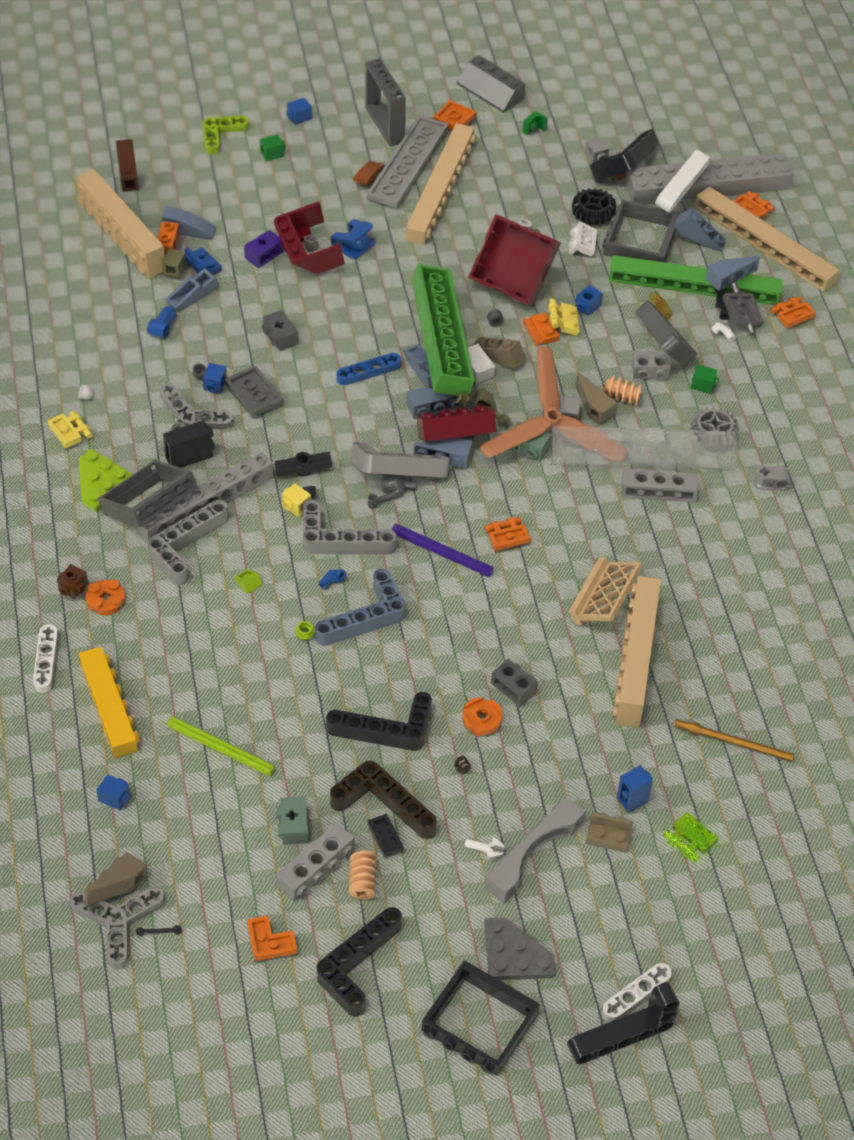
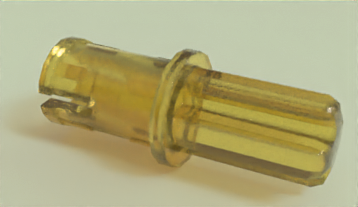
M658 291L652 292L649 295V299L665 318L670 319L673 312L668 307L667 301L660 296Z

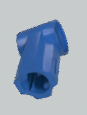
M166 306L161 310L156 319L149 321L147 326L148 334L163 339L168 336L170 326L177 317V312L173 307Z

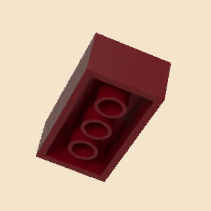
M476 405L474 409H467V407L456 408V412L440 410L439 414L424 412L421 413V416L416 417L418 437L422 441L427 442L497 432L495 412L485 405Z

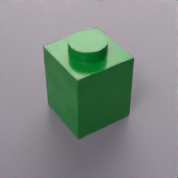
M278 134L260 139V153L266 162L284 157L286 145Z
M697 365L690 389L711 394L713 387L717 388L719 378L716 377L718 370Z

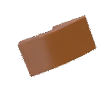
M374 161L366 163L353 177V181L359 182L360 185H369V183L376 180V175L383 170L385 164Z

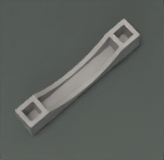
M567 797L562 802H557L552 812L548 816L544 815L539 825L535 829L531 828L526 834L525 839L522 842H517L512 852L508 856H503L495 869L489 870L485 876V889L505 904L518 890L520 871L529 855L540 845L550 840L571 836L584 823L586 811Z

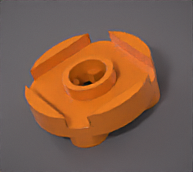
M115 579L93 582L89 584L88 591L86 592L87 606L91 611L92 609L97 611L99 615H112L119 611V607L122 604H125V591L119 584V581ZM108 595L109 597L107 600H104L102 596Z
M477 697L468 701L464 706L462 722L474 736L481 737L491 734L501 726L502 709L492 699L488 701L484 700V697ZM481 713L482 715L487 716L486 718L481 719L479 718V714Z

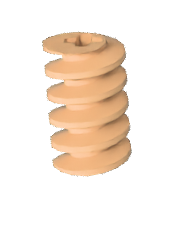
M613 375L606 381L603 392L605 394L608 393L610 398L615 395L616 400L622 397V402L624 403L629 399V404L632 405L635 402L637 407L642 395V384L635 388V382L629 386L627 379L622 383L621 377L615 381V375Z
M358 851L350 856L349 894L360 900H369L375 897L374 890L376 885L374 882L376 877L374 875L376 874V855L371 851Z

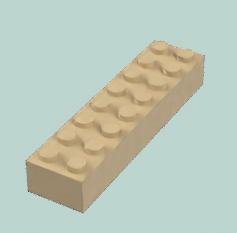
M95 169L76 176L79 204L86 208L88 214L95 218L96 223L103 227L104 232L111 236L113 242L119 245L124 254H127L132 264L138 267L140 273L144 274L148 279L163 273L162 261L165 257L162 243Z
M638 576L637 583L632 584V595L630 596L613 716H616L615 725L640 727L661 579Z

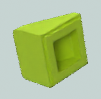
M246 569L233 578L246 593H250L262 585L259 574L250 569Z

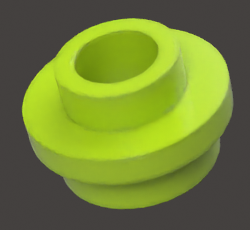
M302 621L297 625L295 634L299 639L308 640L314 636L315 628L310 622Z

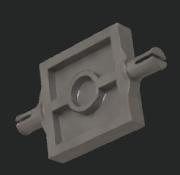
M734 282L730 285L733 293H725L722 296L733 326H744L747 328L749 336H754L757 334L754 326H761L764 321L753 293L741 292L738 283Z

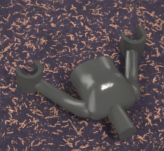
M383 474L382 491L391 493L380 497L373 493L369 494L368 507L371 509L376 508L377 503L401 495L405 488L416 489V482L406 481L404 475Z

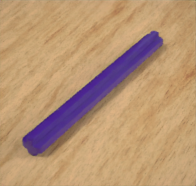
M397 523L391 529L396 533V536L485 576L490 577L494 571V567Z

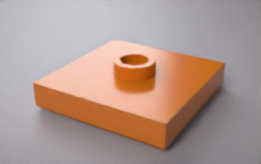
M449 100L433 116V119L447 123L448 128L453 130L456 123L468 125L477 116V111Z

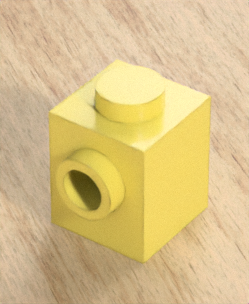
M295 483L283 491L282 506L297 517L301 516L304 512V503L311 500V495Z

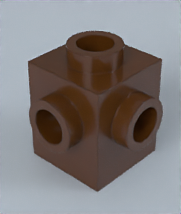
M70 564L64 572L58 575L59 592L64 596L75 599L84 592L88 585L87 572Z

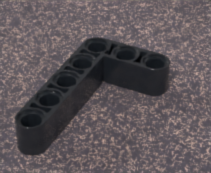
M654 129L641 133L621 153L590 164L589 167L595 181L629 171L643 161L660 144Z
M419 692L414 696L408 723L341 710H331L326 715V731L328 734L336 737L417 751L422 748L431 715L432 697L426 692Z
M389 907L317 963L318 983L350 1016L357 1017L364 1013L365 994L348 977L347 973L401 930L402 913L398 908ZM393 919V920H396V921H395V922H389L388 920ZM373 932H378V933H380V934H379V935H373V934H371V933H373ZM357 945H362V946H364V947H362V948H357V947H355V946H357ZM340 958H346V959H348V960H346V961H340V960H338V959H340ZM330 971L331 973L323 974L322 972ZM338 986H344V987H346V988H344V989H337L336 987H338ZM352 1001H359L360 1003L355 1005V1004H352L351 1002H352Z
M669 982L661 983L652 989L647 1008L578 1034L567 1041V1046L576 1063L584 1064L667 1031L674 1025L680 1001Z

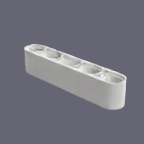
M696 149L660 193L655 205L671 213L707 168L711 157Z

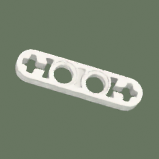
M51 624L42 626L39 631L33 676L34 688L39 693L48 692L53 683L58 632L57 628ZM48 633H50V641L46 638V635H48ZM49 647L52 649V651L49 653H43L42 649ZM44 663L50 665V667L47 669L39 668L40 665ZM42 676H44L45 682L43 685H40L42 682Z
M664 963L656 964L607 1000L602 1009L603 1018L607 1022L622 1018L647 1000L654 987L664 982H670L672 974L670 967ZM658 972H659V973H663V972H664V973H665V977H663V976L661 975V976H659V977L656 979V982H655L654 979L657 977ZM646 982L650 984L651 989L643 991L640 989L639 984ZM626 994L632 995L635 1001L626 1003L623 1000V996ZM618 1003H619L620 1006L617 1008L616 1014L613 1013V1012H611V1013L609 1014V1013H608L609 1008H610L611 1010H613V1009H615V1008L618 1006Z

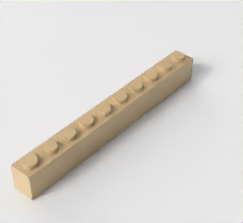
M455 124L406 226L405 240L424 245L427 238L430 239L432 228H435L437 223V217L441 216L442 206L446 205L447 196H450L452 192V185L456 184L457 175H460L462 170V164L466 163L467 154H470L472 144H475V127Z
M710 186L696 196L695 209L821 291L825 292L837 282L839 269Z

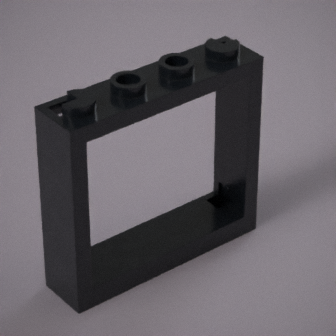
M464 960L423 1018L421 1031L428 1038L441 1042L446 1049L458 1052L466 1061H473L480 1065L485 1072L498 1076L538 1016L540 1004ZM464 980L526 1016L498 1060L435 1024Z

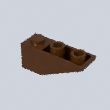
M117 140L116 149L122 192L139 190L133 140Z

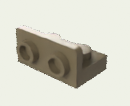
M593 812L586 844L627 853L633 821Z

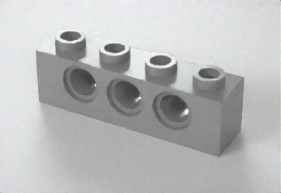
M623 469L621 497L696 502L698 474Z
M336 822L276 874V886L293 901L303 897L313 884L319 883L329 870H334L344 857H349L353 853L355 838Z

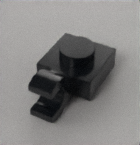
M717 291L715 307L720 308L719 319L726 320L728 311L722 296L729 292Z

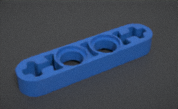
M389 353L340 368L336 372V380L340 385H349L395 371L401 367V356L397 353ZM373 365H380L381 368H378V369H377V368H373L372 366H373ZM361 369V370H364L365 372H364V373H357L356 371Z

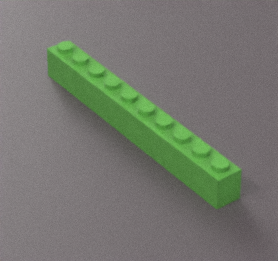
M612 256L609 282L716 297L718 291L706 280L707 268ZM748 275L737 281L740 291L753 293L756 303L775 305L780 301L782 279ZM731 286L720 290L721 292L733 293Z

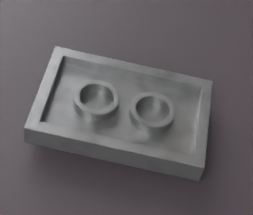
M256 365L225 379V385L252 417L284 403V398Z

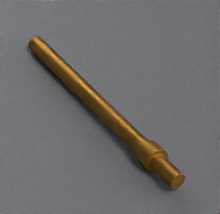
M676 719L674 727L688 730L691 734H701L791 762L793 760V753L700 726L701 724L696 722L689 723Z

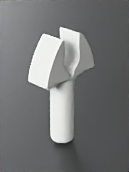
M494 837L492 842L488 844L470 839L465 841V847L485 852L487 854V861H496L503 857V853L493 851L495 849L505 851V846Z

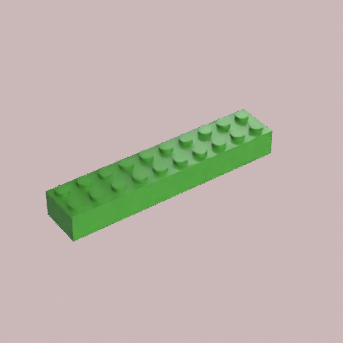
M417 264L412 284L433 391L455 396L464 393L469 396L475 380L451 270Z

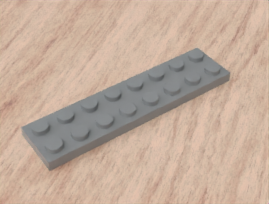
M418 115L367 192V199L397 208L448 130V124Z

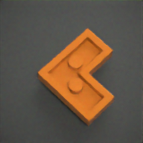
M268 916L247 919L254 962L298 954L294 931L272 934Z

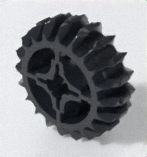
M596 188L582 189L581 192H577V195L574 196L571 206L573 215L577 220L586 222V225L592 224V226L594 224L600 226L601 223L606 224L607 221L611 222L617 207L612 194H608V191L603 192L602 188L600 190H596Z

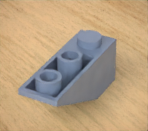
M693 207L677 217L674 227L685 238L720 252L723 250L726 239Z
M423 387L407 391L406 404L413 419L421 416V413L424 412L439 413L440 410L463 407V404L460 402L456 403L459 396L434 392L433 388Z
M456 437L414 443V454L446 456L450 458L449 465L467 469L472 454L473 441Z

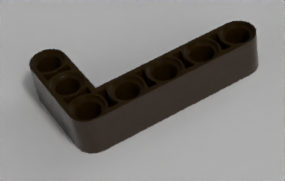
M374 761L363 762L330 790V805L335 811L345 810L370 791L421 838L431 839L436 834L437 819L435 815Z

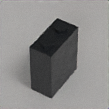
M205 420L163 433L165 459L168 464L182 468L213 457L215 446L212 440L214 433L211 426H207Z

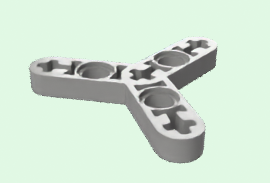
M171 383L162 385L160 396L176 418L169 431L202 421L201 417L203 416L210 417L211 420L206 422V424L211 426V428L224 429L231 426L232 414L229 411L192 410L175 385ZM181 403L183 407L177 409L173 406V404ZM162 440V451L165 453L164 441Z
M151 887L117 907L105 901L86 905L84 892H76L69 899L70 908L74 913L107 927L108 964L111 968L117 970L125 967L128 961L127 926L163 906L165 901L163 890L158 887ZM151 896L158 897V900L151 899ZM81 900H83L84 904L80 903L78 906L76 905V902H80ZM133 905H140L142 907L141 911L137 913L131 912L130 908ZM96 907L104 909V912L100 915L92 913ZM118 917H121V921H113V918L117 919ZM114 935L123 936V940L119 943H114L111 940ZM115 950H119V961H115Z

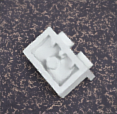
M580 221L570 231L569 254L573 255L578 250L592 257L595 253L597 230Z

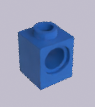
M588 285L576 295L575 306H577L579 311L590 315L601 306L603 293L595 287Z
M213 363L208 364L203 376V389L205 391L221 394L225 385V379L227 378L226 366Z

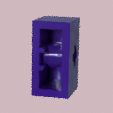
M271 230L266 231L244 245L245 259L257 268L283 253V244L279 236Z

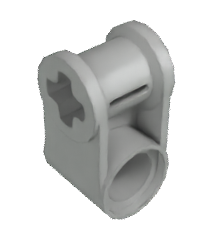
M762 465L757 468V476L753 480L756 488L761 490H786L791 486L787 467Z

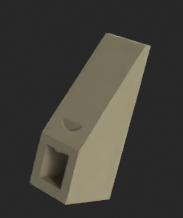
M479 337L471 345L479 344L489 359L502 367L517 368L526 359L521 343L518 340Z
M578 373L576 388L586 413L596 423L602 425L615 416L617 402L591 383L588 378Z
M128 852L122 857H118L108 870H104L94 883H90L86 887L85 904H94L133 891L146 878L147 864Z

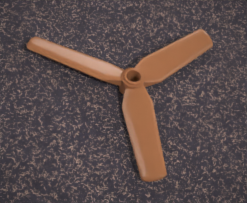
M537 347L539 399L544 411L543 416L528 419L481 445L480 449L487 457H493L543 434L547 429H554L571 442L613 462L623 463L628 454L627 448L579 420L562 415L558 411L560 399L553 351L548 347Z

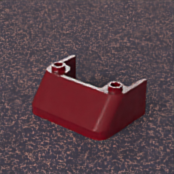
M319 201L279 215L274 219L275 229L290 262L315 274L345 265L340 243L307 255L301 243L305 236L311 235L310 227L325 222Z

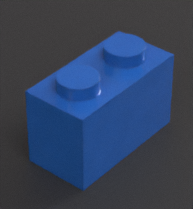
M640 765L620 776L616 799L628 813L649 802L653 782L651 774Z

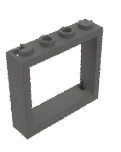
M381 58L365 62V109L391 147L399 145L405 136L406 96ZM381 91L389 102V113L381 102Z
M622 199L620 206L616 207V216H613L611 220L612 227H608L607 238H604L602 244L604 255L665 262L677 231L674 226L680 213L673 211L668 213L661 208ZM624 216L668 227L659 253L614 243Z
M153 460L98 497L97 500L105 515L142 527L197 489L198 485L192 471ZM162 479L169 482L133 508L123 505L158 480Z

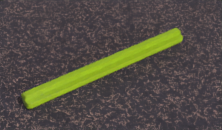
M171 716L167 721L169 728L265 775L271 776L274 772L275 766L187 722Z

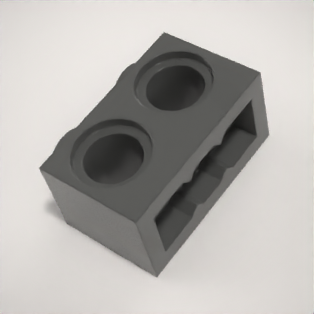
M507 659L492 672L491 684L519 707L536 694V679L532 675H528L517 663H513L510 659Z

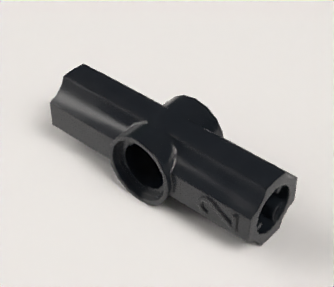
M299 452L294 458L274 461L278 477L290 474L307 476L313 470L332 467L330 452L311 455L307 452Z

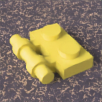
M550 299L548 310L551 313L549 320L552 328L560 326L561 332L577 336L580 332L577 306L562 302L558 306L555 299Z
M71 411L68 418L63 413L47 421L49 428L65 449L81 442V435L87 439L93 436L91 428L84 424L81 415L75 411Z

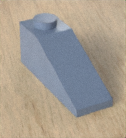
M752 256L719 260L708 266L706 280L720 291L757 271L760 257Z

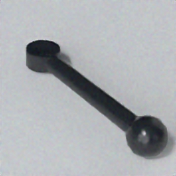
M175 925L173 928L143 929L139 927L136 929L138 936H142L145 933L173 932L178 935L182 932L180 925Z

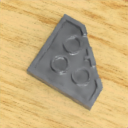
M506 917L484 918L489 975L498 980L555 978L554 959L550 951Z

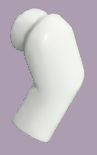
M716 322L711 327L715 334L721 331L729 342H733L736 339L730 327L720 322Z

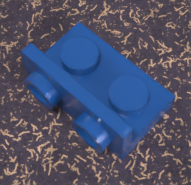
M188 247L185 248L186 263L191 265L197 274L204 268L212 275L222 271V266L204 248L201 247L193 252Z

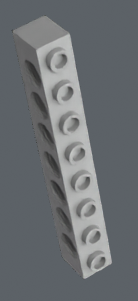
M261 452L212 478L142 527H138L139 535L148 544V540L154 535L213 501L223 500L226 503L274 478L273 462Z

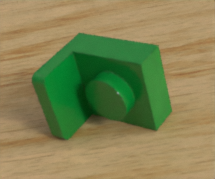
M534 111L524 120L522 133L529 135L537 128L545 131L548 118Z

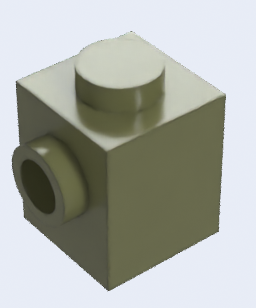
M168 249L162 261L163 275L180 278L186 266L185 252Z

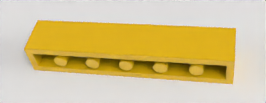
M102 647L78 653L81 669L113 757L118 758L137 752V743L140 742L137 731L132 730L134 724L131 715L127 716L126 711H128L126 701L120 698L122 695L120 685L114 682L116 680L114 669H110L108 666L111 664L108 653L104 654Z

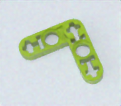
M240 115L204 119L202 126L206 153L210 155L219 153L218 133L248 130V117Z

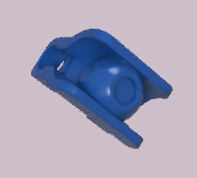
M353 219L347 224L349 232L334 233L330 236V242L332 246L340 243L342 252L347 257L357 259L375 245V239L368 235V232L373 229L372 223Z

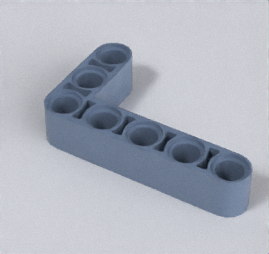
M383 568L377 569L373 574V589L380 602L317 622L315 625V640L317 644L322 646L330 645L403 621L406 604L388 570Z

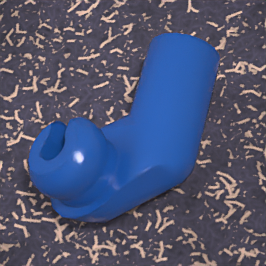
M342 569L330 570L318 584L322 589H326L330 583L342 582L347 574Z

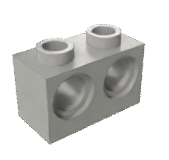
M633 351V379L669 378L670 359L666 352Z

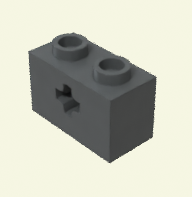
M282 310L263 317L262 330L265 335L267 334L270 337L271 343L274 346L276 345L279 351L299 344L298 331Z

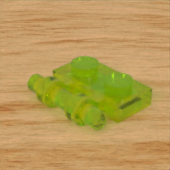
M686 812L673 823L672 828L677 832L673 834L666 830L663 834V837L668 840V844L672 847L675 846L682 852L683 857L689 858L694 863L700 857L695 853L697 849L702 854H705L718 842V837L689 812ZM684 837L691 844L687 846L681 839Z

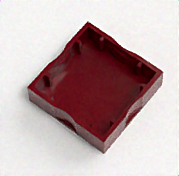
M495 214L485 236L484 245L476 257L468 278L523 303L534 306L561 242Z

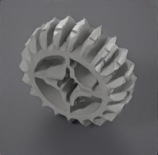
M706 407L705 410L700 409L698 413H695L690 423V433L692 438L695 439V443H700L701 447L706 446L707 450L709 448L723 450L724 447L729 448L731 444H734L738 437L739 424H737V419L734 418L733 414L728 413V410L722 411L721 408L717 410L714 407L712 409Z

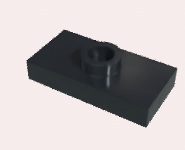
M387 813L367 821L383 857L403 851V845Z

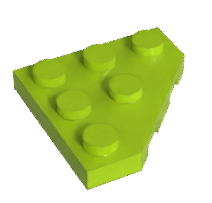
M89 449L79 458L82 504L97 512L101 509L97 498L133 474L95 450Z

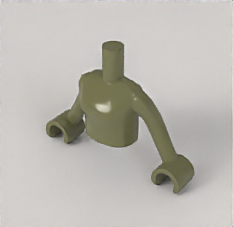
M481 388L478 391L474 390L469 396L461 393L456 400V403L460 402L464 407L473 398L475 405L489 406L495 412V417L498 419L497 423H502L505 427L511 420L508 415L499 414L494 395L485 388Z

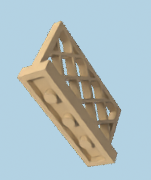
M599 557L568 611L575 625H583L584 621H613L643 567L641 562H608L606 557ZM633 569V571L625 575V572ZM621 574L623 575L621 578H619V579H617V580H615V581L612 580V579H614V578L620 576ZM626 582L625 585H623V586L617 588L618 585H620V584ZM613 588L616 589V590L612 591L611 593H609V594H607V595L605 594L606 592H608L609 590H611V589H613ZM617 595H619L617 599H615V600H613V601H611V602L609 601L610 599H612V598L616 597ZM608 602V604L602 606L601 608H597L599 605ZM611 609L609 614H602Z

